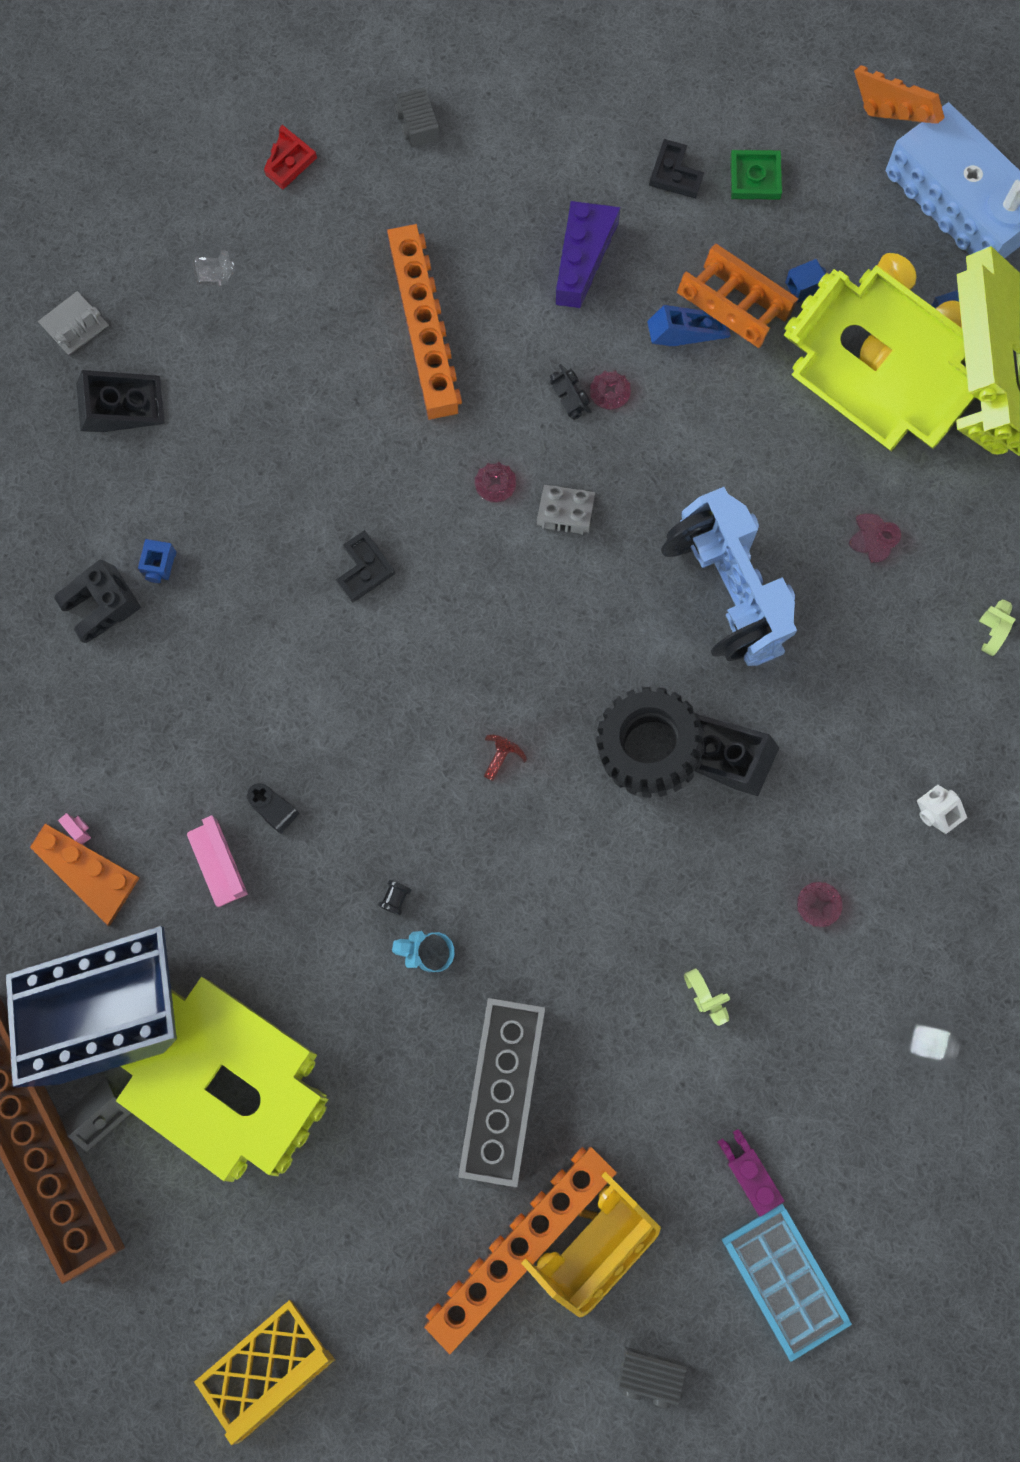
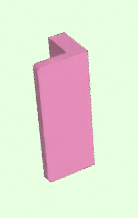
M211 815L202 819L203 826L189 831L187 836L214 903L217 907H221L248 895L218 820Z

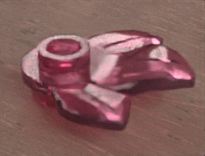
M860 514L856 516V522L861 531H858L850 539L848 545L857 552H868L871 563L881 562L889 556L891 548L899 543L901 531L896 524L884 522L876 514ZM887 532L891 534L892 538H884L883 533Z

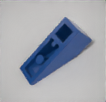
M663 305L647 321L651 342L657 345L679 346L731 337L728 327L703 310Z

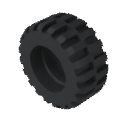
M642 687V692L636 694L633 689L626 692L627 697L622 700L621 697L616 698L613 701L614 708H606L604 711V721H599L597 728L599 736L596 737L598 753L608 776L612 777L614 783L620 788L624 786L628 793L636 795L637 792H641L642 796L651 798L652 793H658L659 797L667 796V790L673 788L674 792L682 789L681 783L684 781L689 783L694 778L693 772L694 770H699L702 763L701 756L704 755L703 730L698 714L693 711V706L688 701L682 702L681 695L673 692L670 696L667 694V689L660 687L657 688V692L651 691L650 687ZM648 722H658L669 726L674 730L677 737V744L672 753L665 759L655 763L638 762L630 758L625 750V741L630 732L637 726Z

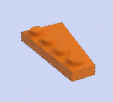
M862 65L854 70L864 102V109L869 116L938 124L945 118L939 94L915 85L909 88L902 80L897 78L892 81L885 79L883 73L876 71L872 74L868 72L867 67Z
M44 824L30 846L108 926L111 925L139 880V877L47 824Z

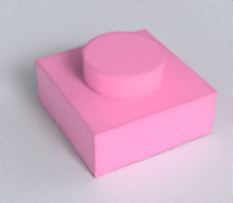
M66 813L58 820L78 843L83 845L91 838L86 832L89 829L88 825L79 816L74 818Z

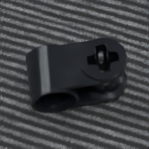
M263 783L254 784L247 792V799L253 809L280 834L300 814L289 802ZM257 794H260V795H264V794H265L266 801H264V802H262L261 800L258 801L257 798H256V795H257Z

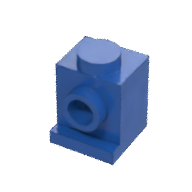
M145 539L138 570L149 582L161 583V579L169 580L174 557H176L177 552L171 543ZM161 562L160 567L155 566V564Z

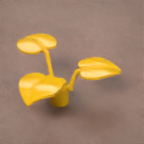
M886 253L882 256L877 266L909 290L912 289L917 279L912 263L905 257L895 253ZM947 301L936 308V310L962 328L960 303L958 301ZM871 334L862 345L859 359L874 371H877L892 352V349Z

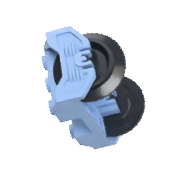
M725 487L698 497L682 511V520L667 533V541L662 546L661 552L666 557H675L693 551L702 568L714 563L735 604L734 607L727 610L728 613L726 614L733 633L722 639L712 648V656H725L727 661L744 658L747 666H758L783 655L785 650L782 643L797 632L794 625L795 593L789 584L786 585L783 577L762 586V576L758 569L753 568L749 552L759 528L756 516L753 513H749L746 505L729 495Z

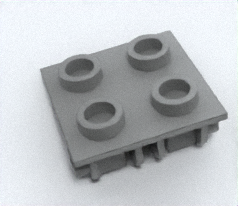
M78 291L38 321L69 356L109 326L100 316L101 314L97 308L92 307Z
M544 485L537 516V525L542 526V529L555 530V526L558 524L557 531H560L561 525H566L565 532L567 533L569 526H571L570 532L579 533L583 535V532L589 533L595 492Z

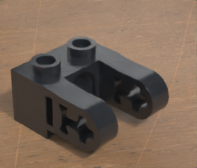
M101 559L61 589L54 597L62 611H69L89 597H94L99 607L74 628L75 633L83 643L91 641L117 622H122L142 608L116 566Z

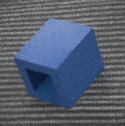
M817 259L789 270L785 283L791 294L799 298L797 303L805 300L809 295L814 296L820 288L818 287L819 281L827 271L824 267L820 266Z

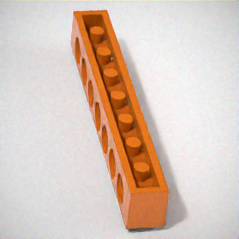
M417 224L388 229L390 249L428 420L459 414L458 405L462 404L460 390L454 389L453 382H456L457 378L454 366L449 367L448 359H452L449 343L444 344L443 337H446L444 321L439 322L437 316L441 314L439 299H434L432 294L436 292L434 277H429L427 272L431 270L429 255L424 256L422 250L426 249L424 233L419 234ZM425 319L430 320V321L425 322V323L420 322V321L425 320ZM427 342H435L432 345H426ZM433 364H439V365H440V366L437 367V368H432V367H430V366L433 365ZM440 386L445 387V389L441 391L435 390L437 387Z
M591 1146L587 1150L581 1147L570 1159L574 1164L569 1170L565 1172L561 1169L550 1181L554 1186L546 1194L540 1191L530 1202V1205L533 1207L526 1216L520 1213L509 1226L513 1230L504 1239L500 1235L488 1248L492 1253L484 1261L479 1257L467 1270L471 1275L464 1283L458 1280L446 1294L450 1298L443 1306L436 1303L426 1314L425 1317L429 1321L425 1324L424 1328L449 1354L458 1347L526 1273L527 1269L521 1263L527 1259L534 1264L605 1187L608 1182L602 1177V1174L606 1172L611 1178L616 1175L617 1172ZM580 1170L586 1171L589 1174V1183L582 1188L575 1186L573 1183L574 1174ZM565 1193L569 1197L568 1206L564 1209L555 1208L552 1204L554 1195ZM544 1215L547 1217L549 1225L546 1230L540 1232L532 1227L531 1223L535 1216ZM521 1237L528 1242V1249L524 1253L518 1254L512 1250L511 1243L515 1238ZM496 1260H502L507 1265L508 1270L502 1276L494 1275L490 1269V1265ZM472 1284H483L487 1291L486 1295L480 1299L474 1298L470 1293V1286ZM453 1306L462 1307L465 1311V1318L461 1321L452 1320L449 1316V1309Z

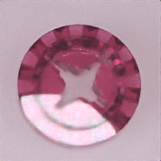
M616 370L613 372L604 371L602 374L596 375L590 385V395L594 403L608 410L622 407L629 400L631 394L630 383L626 380L625 375L618 374ZM617 383V385L615 386L616 393L612 391L608 393L606 392L605 385L611 387Z
M500 462L496 464L487 463L482 469L479 468L475 477L476 491L487 501H504L513 494L516 488L515 473L512 472L509 465L505 466ZM499 476L502 485L494 484L490 487V478L495 479Z
M814 882L801 890L797 898V911L802 916L803 921L814 927H826L833 924L841 915L842 899L833 886L824 882ZM816 895L820 901H830V903L823 907V913H820L817 908L809 909V906L816 902Z

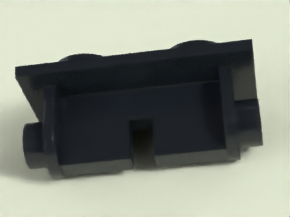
M560 364L559 367L562 372L552 373L550 375V384L559 398L566 393L568 394L567 397L561 400L568 416H572L575 420L582 416L581 412L583 410L591 413L588 406L591 401L583 389L580 391L576 385L579 382L577 375L571 368L567 370Z

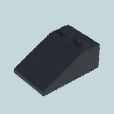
M91 370L81 371L76 383L80 431L109 432L165 423L160 376Z
M698 714L703 730L704 755L701 756L702 763L699 770L694 771L735 790L759 796L779 751V746L774 739L767 733Z

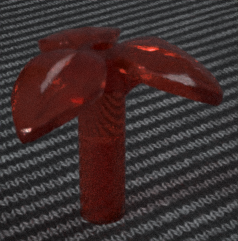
M491 734L485 737V741L496 742L497 750L484 774V777L494 780L507 754L510 752L516 753L522 758L524 763L526 762V755L517 744L499 735Z

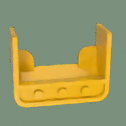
M606 1172L602 1174V1177L610 1185L606 1186L599 1194L598 1207L601 1211L561 1255L558 1252L545 1253L538 1260L537 1266L527 1259L521 1263L554 1300L578 1317H584L595 1308L656 1240L661 1230V1227Z

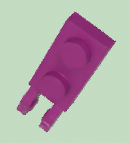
M737 1129L733 1132L735 1141L744 1152L742 1155L735 1158L729 1144L723 1138L717 1143L729 1162L727 1163L756 1213L761 1217L785 1201L754 1149L750 1148L741 1131Z

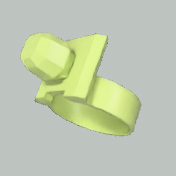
M1006 600L999 601L995 607L990 606L979 620V622L992 628L989 633L992 638L988 644L984 643L981 649L991 656H994L1000 649L1016 620L1010 616L1012 604Z
M696 968L684 973L688 989L693 987L697 997L694 998V1001L699 1011L706 1012L710 1010L711 1013L709 1015L717 1026L728 1022L729 1015L727 1009L721 1005L730 1000L728 994L723 995L721 993L712 998L703 977Z

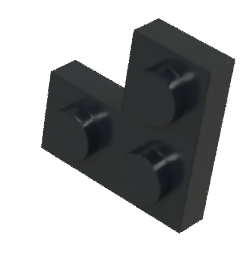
M664 139L649 186L696 199L704 172L682 166L687 145Z
M365 530L343 544L344 549L357 566L337 578L336 581L352 603L396 574L394 568Z

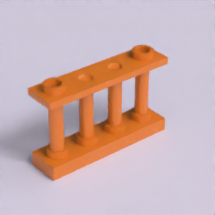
M718 244L711 247L703 266L705 270L697 277L686 271L676 292L757 348L762 346L770 329L767 325L775 316L785 322L799 299ZM713 275L726 282L717 292L705 284ZM734 288L746 295L738 305L725 298ZM755 302L767 310L759 319L746 312Z

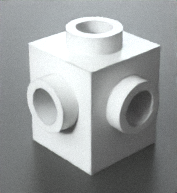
M939 785L917 800L921 811L919 815L923 822L928 826L933 825L945 834L967 818L958 795L954 791H947Z

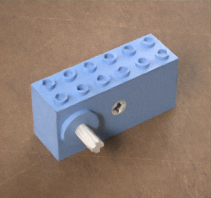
M948 102L942 106L945 117L938 124L921 122L896 141L885 171L892 182H897L904 189L908 198L914 199L921 206L924 214L931 216L943 232H948L955 239L956 245L960 249L966 250L971 255L991 246L1005 259L1020 247V170Z

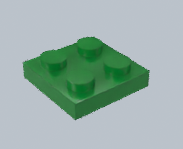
M731 150V199L780 200L782 196L781 150Z

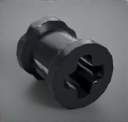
M389 880L387 883L389 888L384 899L377 906L400 916L402 913L400 909L405 897L412 890L398 882Z

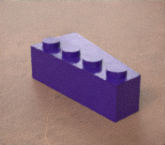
M571 201L556 287V305L581 308L612 236L619 225L621 207Z

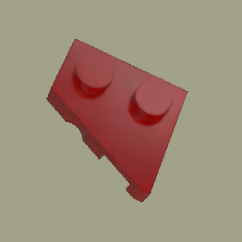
M281 125L276 144H273L271 157L267 160L264 168L265 175L283 190L317 159L316 152L284 125Z

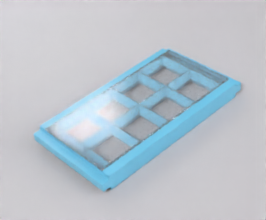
M783 1204L778 1205L763 1216L757 1217L721 1239L790 1362L852 1325Z

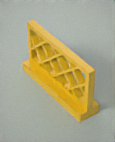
M289 1300L195 1380L194 1383L227 1432L224 1434L231 1445L242 1442L335 1359L324 1348L293 1302ZM288 1310L295 1319L293 1333L278 1331L280 1317ZM274 1323L273 1331H272V1330H266L268 1327H270V1326ZM300 1327L305 1334H299ZM261 1333L272 1334L270 1353L255 1352L256 1338ZM278 1335L293 1337L290 1356L275 1354ZM298 1337L308 1338L315 1348L306 1358L296 1356ZM250 1344L249 1351L243 1350L247 1345ZM237 1354L248 1355L246 1374L231 1372L232 1359ZM254 1356L269 1357L266 1376L251 1375ZM274 1358L289 1360L288 1374L283 1378L272 1377ZM295 1360H296V1361H301V1362L294 1368ZM226 1364L225 1371H218ZM214 1374L225 1375L222 1394L211 1393L204 1382ZM230 1376L245 1378L242 1397L227 1395ZM250 1379L266 1380L264 1394L259 1399L248 1398ZM271 1381L277 1382L273 1387L270 1388ZM215 1398L221 1399L220 1405ZM226 1400L241 1401L239 1416L230 1422L225 1414ZM247 1402L253 1403L250 1407L246 1409Z

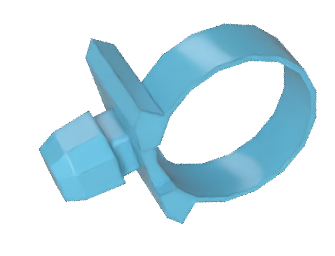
M423 931L412 932L408 940H395L392 947L394 954L406 957L405 965L407 968H417L419 966L427 972H441L447 969L455 956L452 941L440 932L424 934ZM431 934L440 936L449 948L447 963L436 971L428 969L422 963L420 956H418L420 943Z

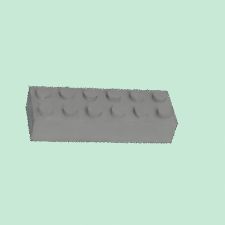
M488 998L459 1178L517 1187L545 1007Z

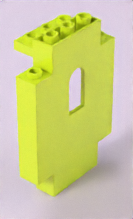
M990 246L966 256L967 270L957 274L968 392L981 401L982 408L981 412L957 419V430L992 454H1004L1010 449L1020 456V391L1016 382L1013 356L1014 350L1016 352L1020 387V272Z
M877 265L872 271L868 269L859 281L861 283L859 287L853 284L849 277L840 270L837 272L833 269L830 274L826 273L819 281L818 287L820 288L814 296L809 295L801 306L803 310L798 317H792L785 326L786 332L784 336L807 354L805 358L801 356L792 368L794 370L792 376L891 452L908 431L934 449L976 398L968 392L966 367L963 365L965 353L962 328ZM858 325L892 349V352L877 371H874L842 346L841 335L847 327Z
M203 977L199 979L186 999L171 989L177 1039L162 1054L121 1066L133 1076L116 1099V1102L223 1181L234 1182L235 1179L238 1180L246 1171L248 1166L246 1162L248 1160L268 1175L279 1176L280 1173H285L292 1163V1154L297 1147L300 1148L304 1145L310 1134L308 1132L314 1121L318 1122L322 1118L327 1108L325 1106L329 1100L326 1098L327 1095L316 1088L310 1087L301 1080L303 1076H308L313 1070L317 1054ZM222 1065L258 1090L261 1102L254 1114L242 1116L206 1090Z

